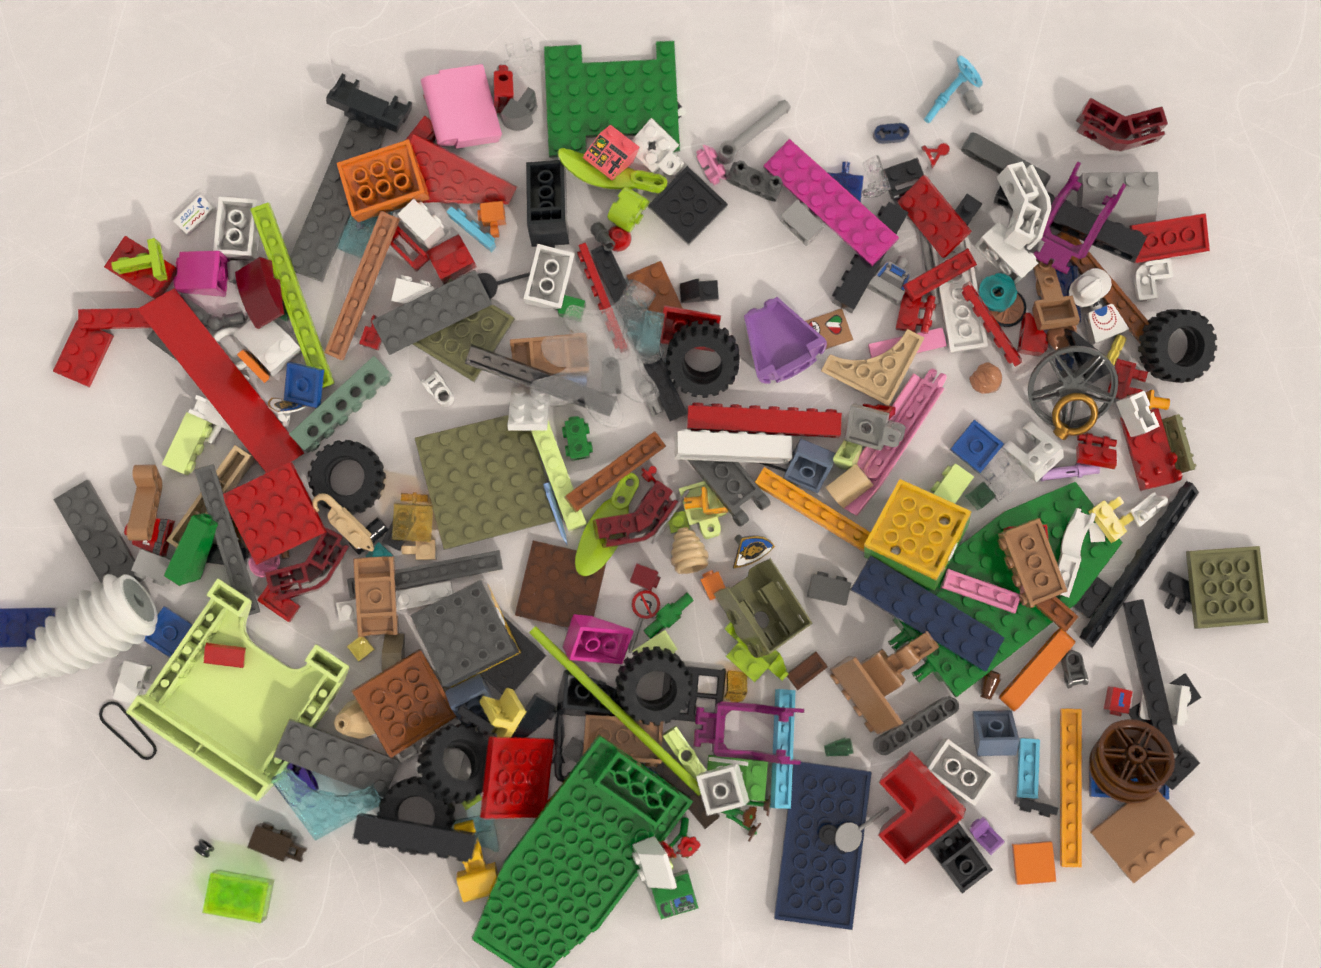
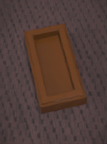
M815 651L789 671L787 678L796 690H799L828 666Z

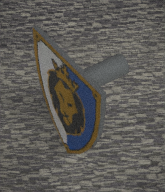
M740 534L736 535L734 539L739 546L733 569L744 567L760 560L775 547L774 544L763 536L742 537Z

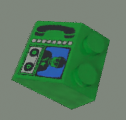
M688 869L673 874L677 886L674 889L651 887L661 919L699 908Z

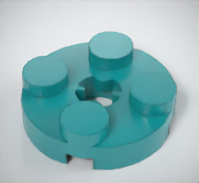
M997 273L985 277L979 286L978 292L990 311L1004 312L1014 304L1017 297V289L1011 277ZM999 288L1001 289L1000 293L1003 295L997 297L992 291Z

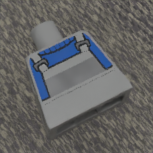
M901 256L898 257L895 264L887 261L870 281L867 289L898 305L905 292L903 285L909 281L911 275L910 272L904 270L909 261Z

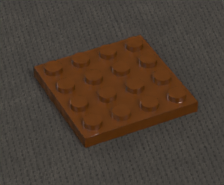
M533 540L515 616L569 628L573 614L594 617L606 563L594 574L581 576L578 574L575 566L577 550Z

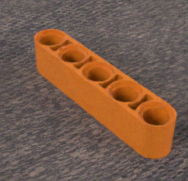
M1057 629L1003 690L999 699L1013 712L1016 711L1067 654L1076 641L1062 629Z

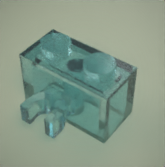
M645 310L642 313L640 325L635 321H628L627 325H632L635 329H639V331L635 330L634 332L626 331L625 335L638 336L636 351L656 354L659 351L664 313Z

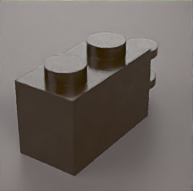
M269 822L259 823L255 826L247 848L282 862L288 860V858L299 862L303 861V853L308 848L295 843L297 837L292 835L293 832L286 829H275V825ZM292 848L297 849L295 854L291 853Z

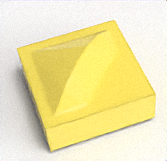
M365 636L358 637L347 646L358 662L375 650Z

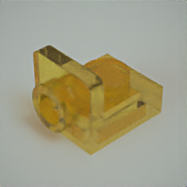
M728 670L726 674L727 691L725 700L743 702L747 695V675L740 671Z

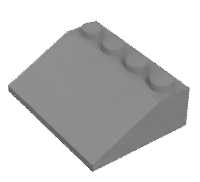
M1158 172L1082 173L1079 176L1078 182L1082 183V186L1077 192V207H1084L1091 213L1099 215L1105 207L1102 204L1105 196L1112 197L1113 194L1117 195L1124 183L1127 186L1117 206L1107 220L1114 223H1122L1128 229H1130V225L1156 221L1159 194Z

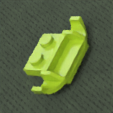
M730 622L725 627V631L738 642L725 657L753 682H756L766 669H769L782 681L789 673L781 654L777 650L771 654L755 658L749 652L747 645L737 636L733 624Z

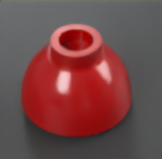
M617 225L608 230L609 236L615 242L613 251H624L630 246L631 234Z

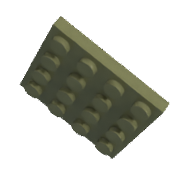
M492 304L412 345L475 383L482 370L465 364L471 345L473 344L494 352L515 318Z
M1260 546L1186 551L1194 629L1269 623Z

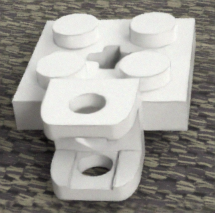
M651 118L632 139V142L640 147L636 157L652 173H655L660 167L666 174L676 176L684 167L683 160L673 152L679 144ZM656 141V150H649V142Z

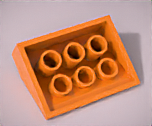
M409 139L336 163L351 215L357 222L379 216L380 211L389 213L404 208L413 199L418 203L430 199Z

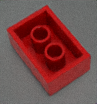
M124 236L104 268L154 299L163 295L177 275V268L164 260L167 280L159 281L154 277L152 268L118 274L112 269L111 262L118 261L117 259L134 258L141 253L149 254L148 249L129 237Z

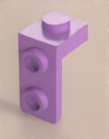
M984 817L976 819L971 824L969 831L973 838L990 855L1005 843L990 827Z

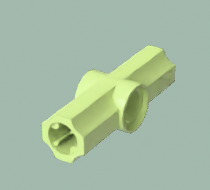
M677 726L670 728L662 735L684 769L697 780V775L707 771ZM684 750L690 751V757L687 760H682L681 753Z

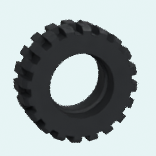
M1167 309L1157 313L1156 317H1151L1148 320L1149 325H1144L1142 329L1144 333L1139 336L1141 345L1138 346V352H1141L1142 355L1139 358L1141 363L1146 364L1144 365L1145 370L1151 372V376L1168 382L1184 383L1200 378L1204 375L1203 371L1209 370L1211 367L1209 365L1210 362H1214L1216 357L1214 352L1217 351L1218 345H1215L1217 335L1213 334V325L1208 324L1209 320L1205 316H1201L1197 311ZM1180 328L1187 338V350L1184 357L1179 362L1174 363L1168 354V341L1173 332Z
M694 321L690 327L686 324L682 326L681 331L677 330L673 339L669 342L665 363L666 370H668L667 375L670 380L673 379V385L676 388L681 387V392L685 394L687 392L692 393V397L697 398V395H702V398H708L709 394L717 396L720 390L722 392L726 391L729 384L732 385L735 381V376L739 371V346L736 344L735 337L733 335L729 336V330L725 327L720 329V324L714 322L713 325H710L709 321H703V324H698V321ZM696 347H707L714 350L720 356L721 363L711 371L701 372L694 370L687 364L685 354Z
M352 440L334 441L332 445H325L322 452L318 451L315 454L317 456L316 460H312L310 463L312 469L308 471V477H310L308 484L309 488L313 491V497L318 494H328L352 515L365 512L366 508L374 506V501L376 499L379 500L382 496L380 492L385 488L383 482L386 479V473L383 472V463L379 460L376 453L362 443L353 442ZM344 460H353L359 463L364 470L363 484L352 495H340L331 487L330 476L332 470L338 463ZM318 501L320 505L331 510V507L325 501Z
M654 646L653 650H650L649 647H644L643 652L638 653L637 650L634 651L631 659L627 657L624 660L625 665L619 667V676H616V692L625 712L631 715L632 719L637 722L641 720L645 725L653 722L654 726L660 725L662 721H665L666 724L670 723L672 717L677 719L681 716L680 711H685L688 707L686 702L691 701L692 694L690 691L693 690L691 675L676 653L672 654L671 650L667 648L661 650L659 646ZM653 671H662L669 674L672 684L669 691L663 697L656 700H645L638 696L636 687L644 675Z
M459 723L456 726L451 724L441 728L429 737L420 749L421 754L418 755L417 762L421 763L417 767L418 774H422L420 781L422 784L425 783L427 785L426 791L429 794L431 792L435 794L434 798L437 800L444 798V803L450 804L454 801L455 804H460L475 798L483 792L489 738L486 740L483 737L485 734L480 731L476 732V728L471 725L465 728V724ZM446 748H457L467 755L471 764L469 779L458 780L446 771L443 763V753Z
M417 776L401 780L393 785L383 795L384 798L378 806L380 808L379 812H377L378 816L399 819V808L406 799L422 797L433 807L435 817L432 825L452 828L455 821V806L452 803H444V798L440 800L434 798L435 794L433 792L429 794L426 791L427 785L421 783L420 778L422 777ZM409 849L408 853L416 855L417 850Z

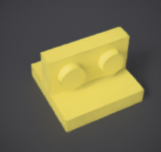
M510 688L505 689L499 700L483 696L479 702L490 724L498 728L495 732L498 737H511L526 713L514 690Z

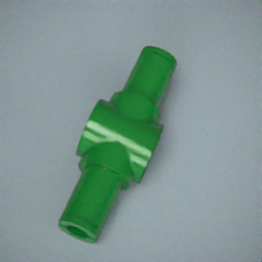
M686 592L675 603L666 604L656 613L655 620L643 630L644 633L651 639L663 628L669 629L681 618L682 611L694 601L693 598Z

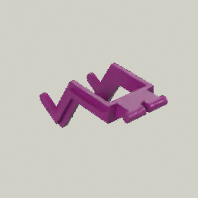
M1080 162L1076 163L1068 182L1053 201L1041 239L1045 243L1040 252L1035 251L1033 254L1037 260L1048 264L1051 258L1054 259L1052 267L1065 274L1070 270L1067 264L1072 256L1078 259L1086 257L1103 224L1117 206L1127 186L1123 183L1117 195L1113 194L1112 197L1105 196L1102 202L1105 207L1097 217L1083 244L1075 246L1053 235L1050 225L1061 205L1073 190L1078 192L1082 186V183L1078 182L1079 176H1076L1081 165Z
M720 701L715 704V713L704 712V707H696L695 724L702 725V729L694 730V747H701V743L712 744V752L717 757L755 759L778 764H801V760L790 759L791 756H786V750L776 749V754L753 750L728 749L724 744L726 715L731 710L779 715L778 721L788 722L789 716L794 717V712L804 713L805 709Z

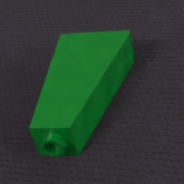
M201 513L191 517L167 567L164 577L178 586L200 580L218 526V523L212 520L210 515Z

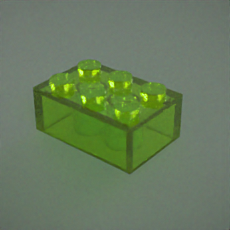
M216 869L209 876L202 913L262 923L268 916L275 879Z

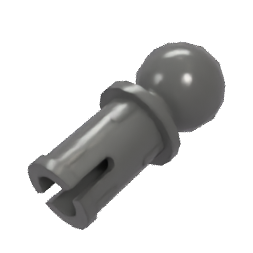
M594 223L590 229L591 234L595 236L596 241L600 242L606 251L612 250L615 242L609 236L608 230L605 229L602 223Z
M242 311L227 315L223 313L222 318L211 316L207 324L210 329L217 331L223 325L225 328H228L232 325L245 323V317Z

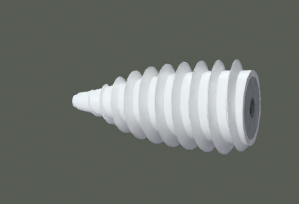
M111 574L105 575L103 583L94 582L91 586V591L82 590L79 594V599H69L67 608L59 607L56 611V617L48 616L45 620V628H36V640H27L26 651H21L19 653L20 657L3 671L1 675L2 682L6 685H12L23 680H31L33 677L46 678L49 675L60 677L64 673L74 674L79 669L91 668L94 663H103L107 657H116L120 651L129 650L133 644L142 643L146 636L154 633L158 620L157 611L150 595L130 575L124 574L119 578Z

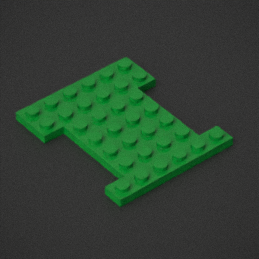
M656 41V60L582 63L581 45L544 46L549 158L558 157V150L560 148L585 154L586 138L597 137L609 125H612L625 136H635L651 118L679 144L673 152H680L674 41Z

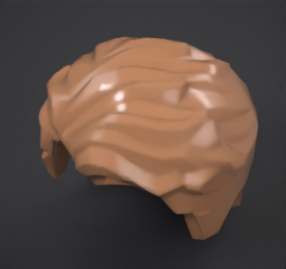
M1076 325L1049 329L1047 331V341L1054 350L1069 346L1064 329L1077 333Z
M986 362L978 366L977 370L969 377V380L976 392L982 394L995 393L1001 386L1002 374L998 367Z

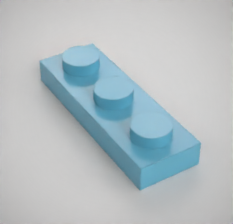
M451 206L447 211L449 218L492 253L496 248L495 239L488 232L484 234L480 231L481 227L475 221H468L463 211L459 208L455 210Z
M1019 738L1017 797L1038 799L1040 739Z

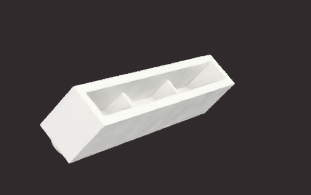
M682 429L677 431L674 437L675 459L788 464L792 459L791 436H785L783 433L767 435L762 432L756 434L738 432L737 434H732L728 431L710 433L709 430L691 432L689 429Z

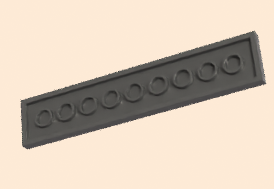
M348 119L290 256L295 273L323 283L351 216L336 163L379 149L387 130L386 128L381 127L378 130L356 120Z

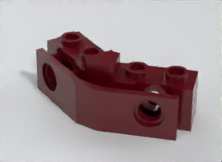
M1090 97L1076 119V122L1081 124L1076 132L1109 150L1125 151L1158 142L1165 135V131L1162 130L1168 125L1163 106L1124 116Z
M657 480L653 482L632 513L593 520L596 540L604 538L605 544L602 545L603 548L642 542L657 533L678 502L669 499L673 491ZM663 502L667 503L658 516L656 513ZM654 519L656 520V523L648 533L642 537L630 539L629 534L643 530L651 525ZM621 533L624 535L623 538L609 540V535Z
M326 527L327 532L321 534L305 562L266 572L265 576L270 594L278 592V600L283 601L319 591L328 584L349 548L346 544L345 546L340 544L343 536ZM339 548L340 550L336 554L332 563L329 562L328 560L331 554L333 553L334 549ZM327 566L331 567L327 577L317 585L302 588V585L311 584L319 578ZM297 584L299 586V588L291 589L283 593L281 592L282 588L290 587Z

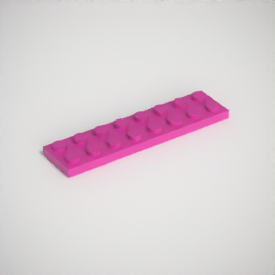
M789 139L763 165L764 169L772 176H779L787 190L798 200L805 203L809 210L817 215L871 266L899 240V237L792 140Z

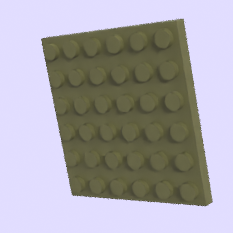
M509 415L414 438L443 550L556 521L543 486L546 480L532 431L508 430Z

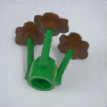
M771 795L764 802L749 801L746 805H753V807L749 806L745 811H741V807L722 811L721 813L726 814V818L733 820L748 830L747 835L750 836L748 839L750 842L754 835H757V831L761 826V823H759L757 827L755 825L751 827L756 818L757 807L755 806L763 807V811H767L766 816H769ZM738 814L742 815L744 821L742 822L735 816H738Z

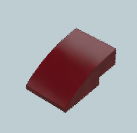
M258 257L235 272L242 303L255 328L260 329L284 315L281 284L279 279L274 278L271 260Z

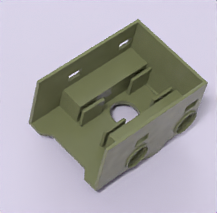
M771 558L749 569L748 576L733 587L721 588L714 593L728 619L733 624L737 636L747 645L749 652L755 658L771 654L813 624ZM757 612H764L768 616L769 623L765 628H761L754 618Z

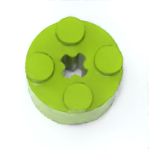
M625 187L619 193L617 202H613L607 218L615 225L631 233L635 224L638 225L644 216L641 213L647 208L650 201Z

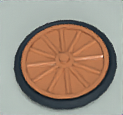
M1001 289L993 292L997 297L1003 295L1000 293ZM1017 291L1016 300L1010 308L1004 312H990L1000 326L1012 327L1022 321L1027 309L1026 302Z

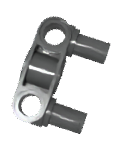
M744 161L733 162L726 178L728 183L773 202L777 200L783 186L782 179L779 176L772 177L747 166ZM750 179H757L759 181V185H753L750 182Z

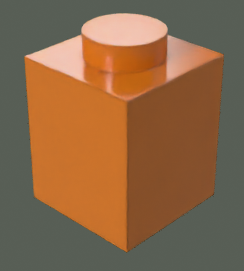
M711 570L702 574L703 578L700 581L709 601L716 598L714 596L715 592L726 587L718 571L714 573Z

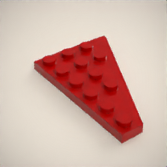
M415 133L413 134L410 143L430 198L422 201V203L473 204L503 201V204L509 205L517 186Z

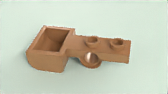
M1052 258L1048 264L1036 259L1038 264L1033 268L1036 278V292L1042 299L1036 300L1032 308L1037 329L1046 330L1078 325L1080 318L1073 295L1063 297L1055 268L1052 267Z
M926 631L888 656L882 648L860 664L885 697L901 687L906 681L901 672L915 666L921 659L937 650L939 646L928 631Z

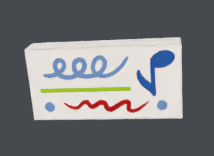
M199 195L174 222L189 236L215 208Z

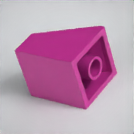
M220 251L179 252V257L176 259L177 276L174 277L175 289L184 294L226 297L228 284L227 262L230 259Z

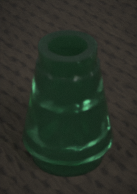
M844 737L824 745L826 757L849 756V754L854 753L851 738L846 739Z

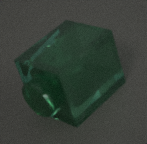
M983 481L968 492L965 497L979 510L994 499L996 495Z

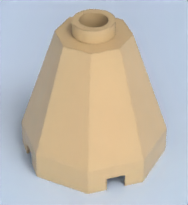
M356 699L347 702L335 718L334 725L336 731L344 735L362 739L375 734Z

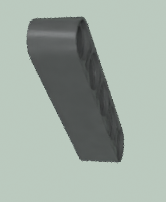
M974 132L969 134L961 148L965 155L998 174L1007 165L1023 162L1026 169L1032 165ZM1034 166L1044 187H1046L1051 178L1050 175Z
M942 697L903 721L901 725L877 737L873 742L874 750L881 755L892 753L954 715L959 710V702L953 697ZM951 700L953 707L947 711L945 709V702ZM934 710L937 717L935 720L930 721L928 714ZM918 720L920 728L917 731H913L911 725L914 721ZM899 730L904 733L901 741L895 739V734ZM881 741L887 742V749L884 751H880L878 748Z

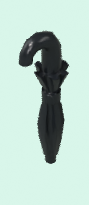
M557 714L553 731L556 748L551 763H554V774L557 781L564 782L570 772H567L566 776L562 775V763H565L562 756L565 727L562 715Z

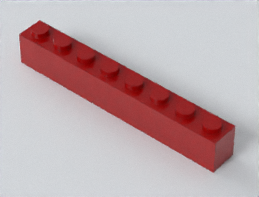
M698 402L688 405L687 429L691 431L709 430L710 432L728 431L729 433L747 432L748 434L762 432L767 435L783 433L786 436L839 438L841 436L842 413H837L835 409H826L825 412H818L816 408H807L806 411H799V408L796 407L780 410V407L777 406L761 409V406L750 405L749 408H742V405L738 404L723 407V404L713 403L711 406H703L704 403Z

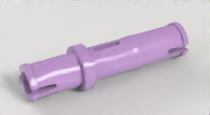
M1076 463L1073 466L1051 468L1040 480L1045 481L1076 476L1077 478H1082L1084 475L1099 474L1100 467Z

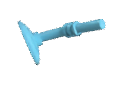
M957 57V64L960 70L959 76L944 93H940L934 106L924 118L925 122L930 123L939 110L945 107L950 100L949 97L962 82L968 81L976 87L983 85L979 73L965 57Z

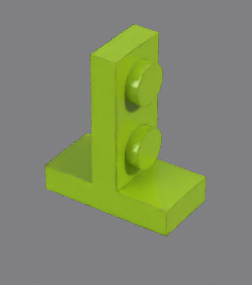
M155 238L147 239L149 254L141 253L134 258L122 257L117 259L118 261L111 262L112 269L118 274L152 268L156 279L159 281L167 280L161 243Z

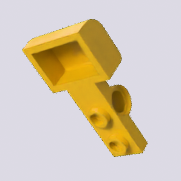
M473 819L454 824V829L477 833ZM477 838L474 858L468 860V862H462L465 870L458 871L456 876L463 903L488 897L499 874L495 862L485 863L479 838Z

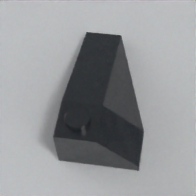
M564 670L557 697V714L569 716H585V714L615 716L568 670ZM589 677L624 710L615 688L607 685L604 681H598Z
M534 694L525 708V715L511 737H528L547 720L551 721L557 712L554 710L556 705L540 694Z

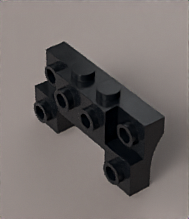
M342 73L335 86L326 96V104L344 111V116L361 122L370 128L380 130L381 127L397 133L412 110V102L408 101L407 105L398 102V96L395 95L389 105L388 101L359 90L360 81L356 79L354 83L346 80V75Z

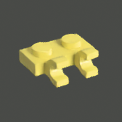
M1120 496L1109 503L1103 500L1088 511L1089 514H1096L1094 521L1111 543L1127 532L1124 526L1134 520L1131 512L1119 519L1114 514L1113 510L1124 503Z

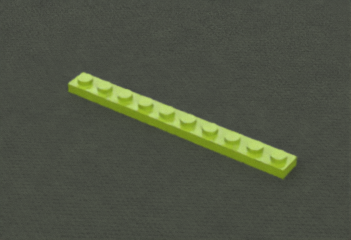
M267 202L250 209L268 260L272 261L273 274L276 279L280 280L282 299L306 365L324 370L322 389L334 385L333 376L271 204Z

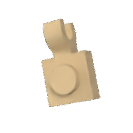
M416 540V546H402V554H416V560H436V540Z

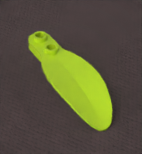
M565 148L558 150V157L565 168L580 180L593 186L616 190L628 187L629 189H640L654 193H661L667 187V179L663 175L642 170L635 171L630 167H627L615 179L611 180L583 159L584 154Z
M629 473L619 481L612 497L595 511L586 525L575 557L576 570L581 576H589L600 570L616 551L618 546L603 548L602 544H605L604 538L596 540L593 520L629 514V504L639 487V478L634 473ZM627 480H632L634 482L633 485L627 486ZM619 497H624L625 501L623 503H619L617 499ZM623 533L609 535V540L623 538Z

